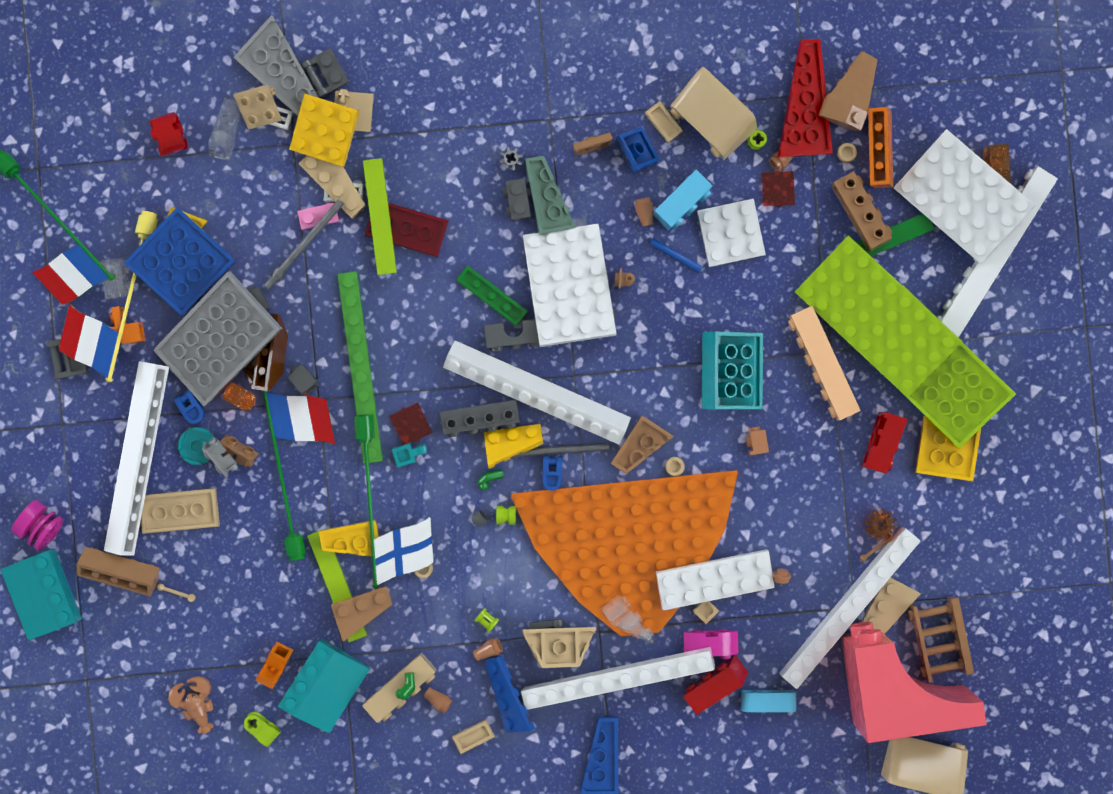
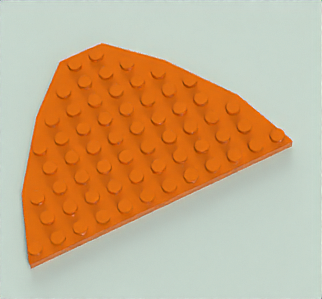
M738 470L558 488L553 491L539 490L511 493V497L535 550L580 604L620 636L659 633L679 607L662 610L656 571L710 560L726 529Z

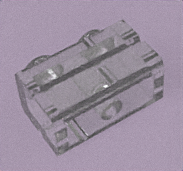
M126 258L100 261L111 275H115L113 281L108 279L103 281L105 298L108 300L127 298L131 284L129 273H132V270L124 264L127 260Z

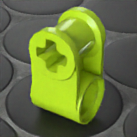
M259 712L249 713L244 720V728L266 747H269L281 733V730L274 723L267 720ZM256 719L257 722L251 725V720Z

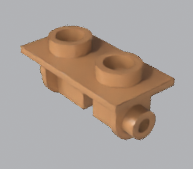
M620 268L619 273L616 272L614 285L618 286V290H620L621 286L629 287L634 283L635 276L632 273L622 272V268Z
M226 435L219 441L226 449L223 454L229 453L232 457L234 454H237L235 461L245 467L251 468L255 462L254 460L260 454L252 447L239 442L233 436Z

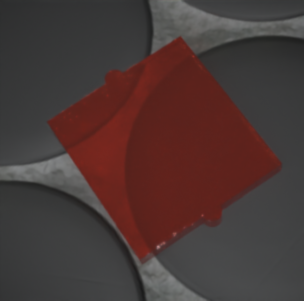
M794 171L762 172L763 206H777L779 208L784 205H795Z
M419 403L407 408L403 407L401 411L390 415L403 445L420 441V438L432 433Z

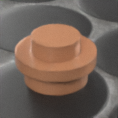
M778 568L772 572L773 580L780 584L789 583V579L792 576L784 568Z

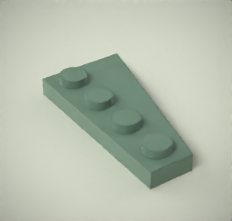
M539 156L524 159L539 235L576 228L545 157Z

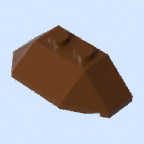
M269 313L283 329L243 368L251 389L270 391L283 374L288 334L279 314Z

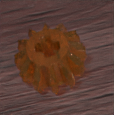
M230 383L225 388L222 396L224 400L246 412L253 408L257 399L255 394L235 383Z
M881 508L880 512L877 509L873 510L874 516L869 513L867 514L870 521L865 520L864 524L869 525V527H866L864 530L870 532V538L876 536V540L880 541L882 537L884 540H888L887 534L894 536V532L891 529H897V526L892 525L896 521V518H890L892 512L888 511L885 514V509ZM878 521L882 522V524L884 525L883 528H878Z

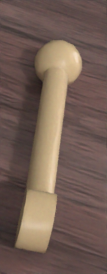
M161 583L157 585L159 591L164 590L185 597L190 602L196 599L194 594L188 595L164 587Z

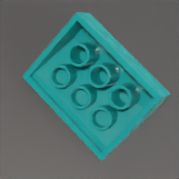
M702 332V409H763V333Z
M55 548L0 569L28 641L82 620Z
M321 638L278 707L290 715L330 733L370 668L324 638Z

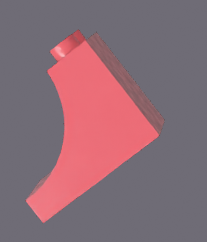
M872 622L851 624V633H845L841 636L853 724L868 743L987 725L984 702L964 685H933L909 675L899 660L894 642L881 632L880 629H874Z

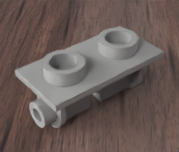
M212 438L208 443L204 442L203 454L208 460L211 459L218 473H223L227 478L229 470L233 472L238 468L237 462L229 453L224 456L221 455L226 449L218 439Z

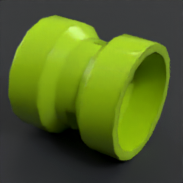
M497 505L496 525H502L506 522L509 525H516V506H510L506 509L504 506Z

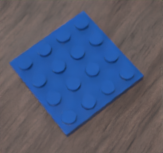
M177 207L129 256L124 264L183 316L235 260Z

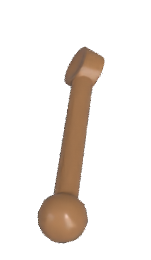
M887 536L884 541L868 553L861 555L860 561L865 562L870 555L886 543L891 542L893 536Z

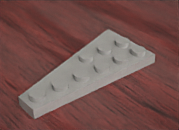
M271 15L233 58L263 85L274 87L276 91L274 95L298 116L304 94L318 97L276 20Z

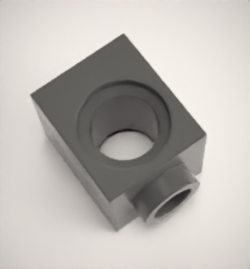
M302 364L294 367L288 376V379L304 396H308L321 384L310 370Z

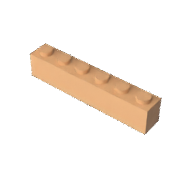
M813 306L790 315L788 324L792 331H796L798 336L796 338L797 344L800 349H804L806 353L804 356L805 361L814 370L812 376L816 383H820L822 388L820 393L824 401L827 400L830 405L828 410L831 417L836 418V420H842L861 411Z

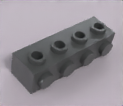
M517 400L440 412L443 434H448L449 438L460 436L459 432L467 431L469 435L479 433L478 429L486 428V432L498 430L497 426L505 425V429L517 427L516 423H520Z

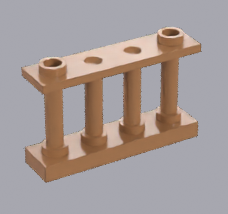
M956 596L947 597L948 603H945L943 606L918 611L917 606L912 604L908 611L909 620L914 625L922 667L919 668L920 674L928 683L933 682L932 674L956 669L962 670L966 675L974 674L960 602ZM948 613L951 616L949 624L926 629L921 627L920 618ZM950 631L955 635L953 643L929 648L925 647L924 637ZM953 650L958 652L959 659L956 662L929 666V655Z

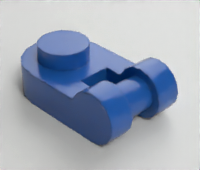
M189 389L184 391L185 394L173 398L175 404L189 423H200L204 419V409ZM190 400L191 405L186 407L185 402Z
M543 456L542 481L547 490L553 491L561 486L563 456H557V458ZM549 465L556 466V471H549Z

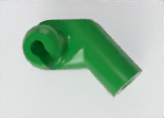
M502 469L489 471L477 480L479 489H488L489 481L503 478Z
M414 672L405 673V685L397 689L395 693L398 699L405 700L414 692Z

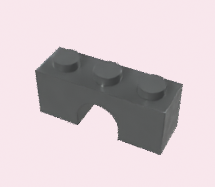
M536 319L524 320L523 331L517 337H510L505 333L504 323L484 325L487 349L491 348V352L503 351V347L510 346L511 350L521 349L524 344H529V347L540 346Z

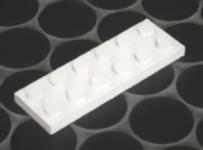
M767 549L656 571L662 610L775 588L770 555Z

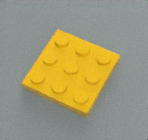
M304 94L289 150L344 167L360 111Z
M923 416L915 473L973 481L981 428L959 449L926 416Z

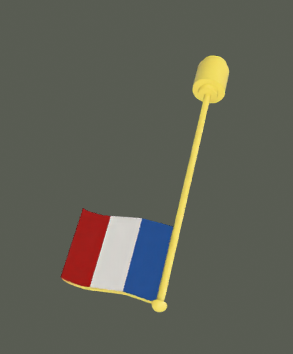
M142 211L138 217L135 234L141 239L140 245L157 227V214L153 212ZM134 272L119 333L105 323L82 314L70 304L64 324L59 350L68 357L94 368L107 377V382L113 381L112 375L137 276Z

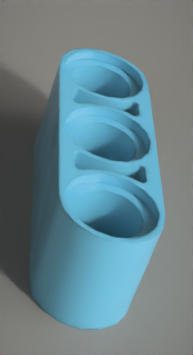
M742 690L741 711L796 712V691Z

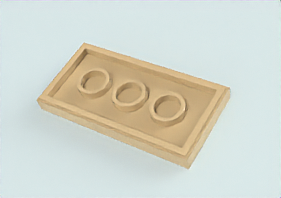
M216 488L145 495L141 516L142 534L219 527Z

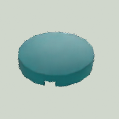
M193 427L182 433L178 440V451L182 459L191 465H201L209 462L210 460L204 456L202 448L205 441L208 443L215 436L209 430L202 427Z

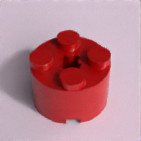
M175 112L149 120L152 128L150 132L153 140H157L159 143L158 150L161 157L189 148L187 138H184L183 126Z

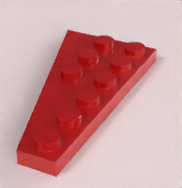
M806 39L799 42L777 158L830 155L833 153L830 123L828 120L818 116L824 99L827 96L820 39Z

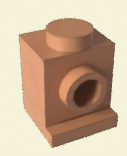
M760 426L748 428L749 436H746L747 447H751V450L747 451L748 455L768 453L766 430H760Z

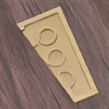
M306 156L299 163L335 202L340 199L344 203L341 208L352 219L366 207L344 167L311 156Z
M890 577L874 596L861 622H872L874 629H880L885 634L921 593Z

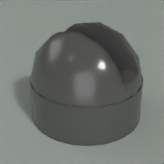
M481 510L476 511L472 516V522L476 526H483L489 521Z

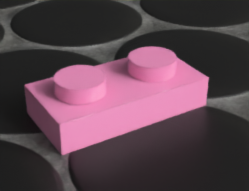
M335 202L297 211L301 230L314 228ZM338 212L327 225L340 222Z

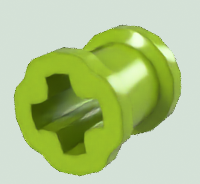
M756 130L748 137V145L753 150H759L765 145L767 136L763 131ZM756 136L761 140L759 144H756V141L753 140Z
M484 607L474 621L483 625L489 633L498 623L499 619L490 615Z

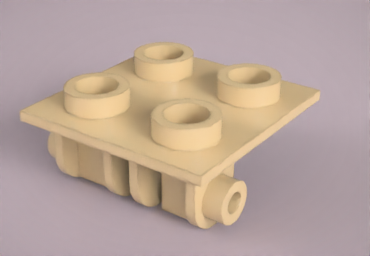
M263 85L233 94L248 130L282 121L273 99V95L276 93L274 87Z
M345 89L335 91L334 103L360 111L354 131L371 132L374 94L348 92Z

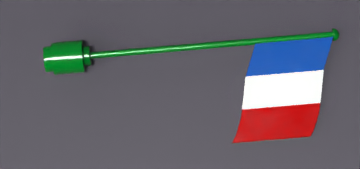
M0 150V173L5 178L16 177L78 244V246L61 253L45 267L32 273L62 305L78 299L93 286L107 279L113 281L115 275H111L18 175L21 167L19 163L8 152Z
M261 391L264 395L290 534H287V538L284 539L286 555L290 561L305 558L303 535L299 536L298 532L294 533L276 438L293 441H322L335 444L326 399L314 396H284L268 393L269 391Z

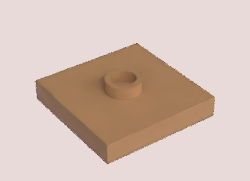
M611 133L597 137L591 136L584 141L573 144L574 155L577 157L611 146Z

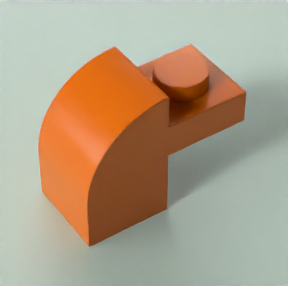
M121 306L112 307V312L110 313L111 322L115 324V327L111 328L118 333L124 312V307ZM125 321L120 343L136 344L146 342L143 323L127 324V321Z
M276 642L255 681L273 689L281 678L294 650Z

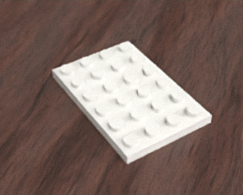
M947 129L894 187L898 193L980 264L1035 206L1034 203Z
M599 224L579 226L541 235L539 233L523 235L540 347L616 336Z

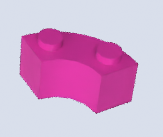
M721 629L684 632V652L711 647L713 656H719L720 659H730L731 655L738 654V631Z

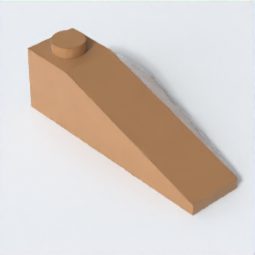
M861 51L848 67L847 73L842 79L838 80L833 91L829 92L825 97L818 116L848 131H861L868 113L878 59Z

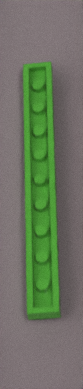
M357 271L338 274L356 413L357 415L373 414L375 438L371 439V442L368 443L369 463L383 461L358 273ZM361 443L363 464H365L364 443Z

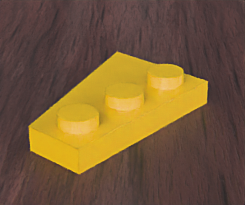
M541 424L484 432L489 469L495 467V464L501 461L506 462L516 454L525 453L543 444Z
M373 520L374 539L379 536L376 520ZM369 521L318 531L322 551L372 556Z

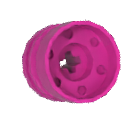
M38 500L31 502L14 522L11 532L21 540L30 535L27 542L28 545H34L36 551H41L57 536L64 519L61 516L56 517L54 511L46 515L47 506Z

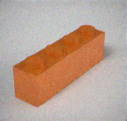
M888 107L868 108L870 186L874 189L893 187L892 111Z

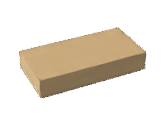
M661 101L645 112V115L667 143L683 132Z
M487 719L452 736L460 754L495 737Z

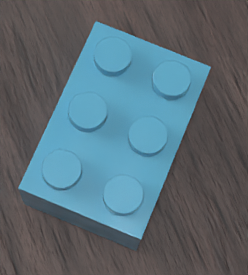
M696 169L654 211L653 216L668 231L671 228L675 230L684 221L682 217L685 214L689 216L698 207L696 205L698 201L703 203L710 196L712 185Z

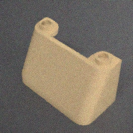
M701 67L670 105V112L677 120L679 118L685 119L710 143V151L716 158L720 156L725 160L757 130L756 118L753 113L704 67Z
M913 737L892 739L888 743L881 775L888 783L925 793L964 794L968 750L965 748V745L956 742L953 745L945 746Z

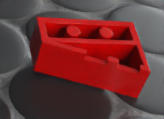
M878 412L862 467L885 474L891 471L894 462L893 457L898 450L899 441L908 419L887 412Z
M733 655L711 672L704 674L696 683L694 681L686 686L683 697L697 715L742 687L748 671L738 657Z

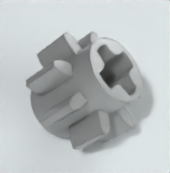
M507 147L506 153H500L504 159L499 162L500 164H506L505 170L510 167L515 171V166H522L519 159L523 158V155H517V148L514 151H510V148ZM514 155L515 162L511 161V163H508L507 157Z

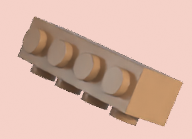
M853 171L833 182L831 187L868 252H871L889 242L892 238V231L887 224L883 223V216L878 208L875 209L871 194L864 190L862 178L859 175L856 176Z
M85 547L77 562V576L150 597L159 581V567L141 563L134 559L120 557L116 554L106 553L95 548Z

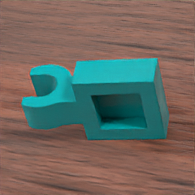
M407 443L391 449L397 468L416 462L415 456L425 454L428 451L425 443L413 448L411 443Z

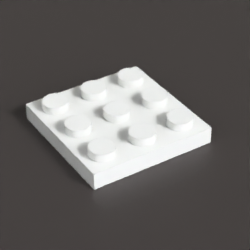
M754 199L697 211L709 267L766 255Z

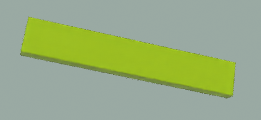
M383 159L363 160L377 275L397 273Z
M318 531L307 535L333 603L352 598L336 553L322 551ZM362 627L350 636L348 642L367 636L365 627Z

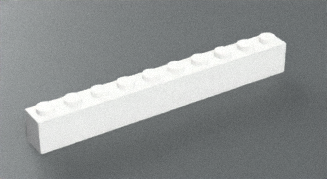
M1039 166L1029 169L1024 177L1026 181L1017 188L1018 191L1035 204L1034 208L982 264L973 258L974 264L966 269L963 274L964 280L956 285L953 290L954 296L944 304L942 315L937 316L958 338L1058 179Z
M454 341L443 366L447 370L617 444H620L631 419L627 415L457 341Z
M141 361L138 363L104 551L118 555L135 554L169 371L168 366Z
M901 527L893 536L892 541L888 542L779 674L798 689L920 543V540L906 528Z
M711 647L525 686L521 694L524 706L529 710L714 670L715 664Z

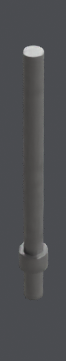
M340 199L335 202L280 267L277 266L274 269L273 275L264 284L268 290L285 276L286 270L341 209L344 203Z
M609 443L533 448L525 453L516 454L511 459H518V457L606 451L609 450Z

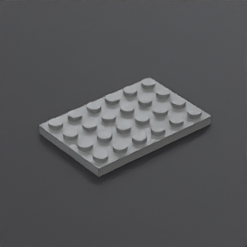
M230 271L213 286L153 351L203 406H207L283 328Z

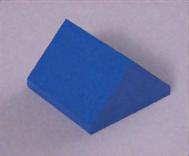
M642 127L616 137V143L633 175L660 161Z

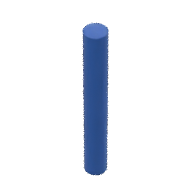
M655 238L650 242L651 246L699 273L703 266Z

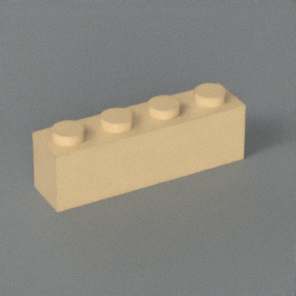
M421 652L362 705L363 708L377 723L381 720L385 722L392 715L391 711L395 707L400 709L407 702L406 700L398 699L395 694L397 689L405 685V673L414 672L415 690L411 694L413 697L421 690L419 686L424 682L428 684L436 677L434 673L437 669Z

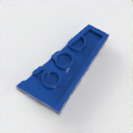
M503 657L486 658V669L490 676L492 689L506 733L525 732L536 729L533 722L529 723L526 707L521 706L518 699L520 694L518 689L510 682L512 676Z
M618 717L598 718L580 794H619Z

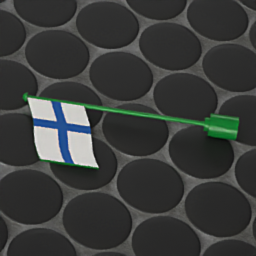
M373 414L354 416L355 439L360 440V443H364L374 585L372 587L377 589L381 583L395 576L423 569L434 561L430 517L420 523L392 530L374 539L368 443L371 442V439L375 438Z

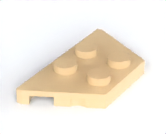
M596 627L522 629V633L540 668L580 667L593 633L596 631Z

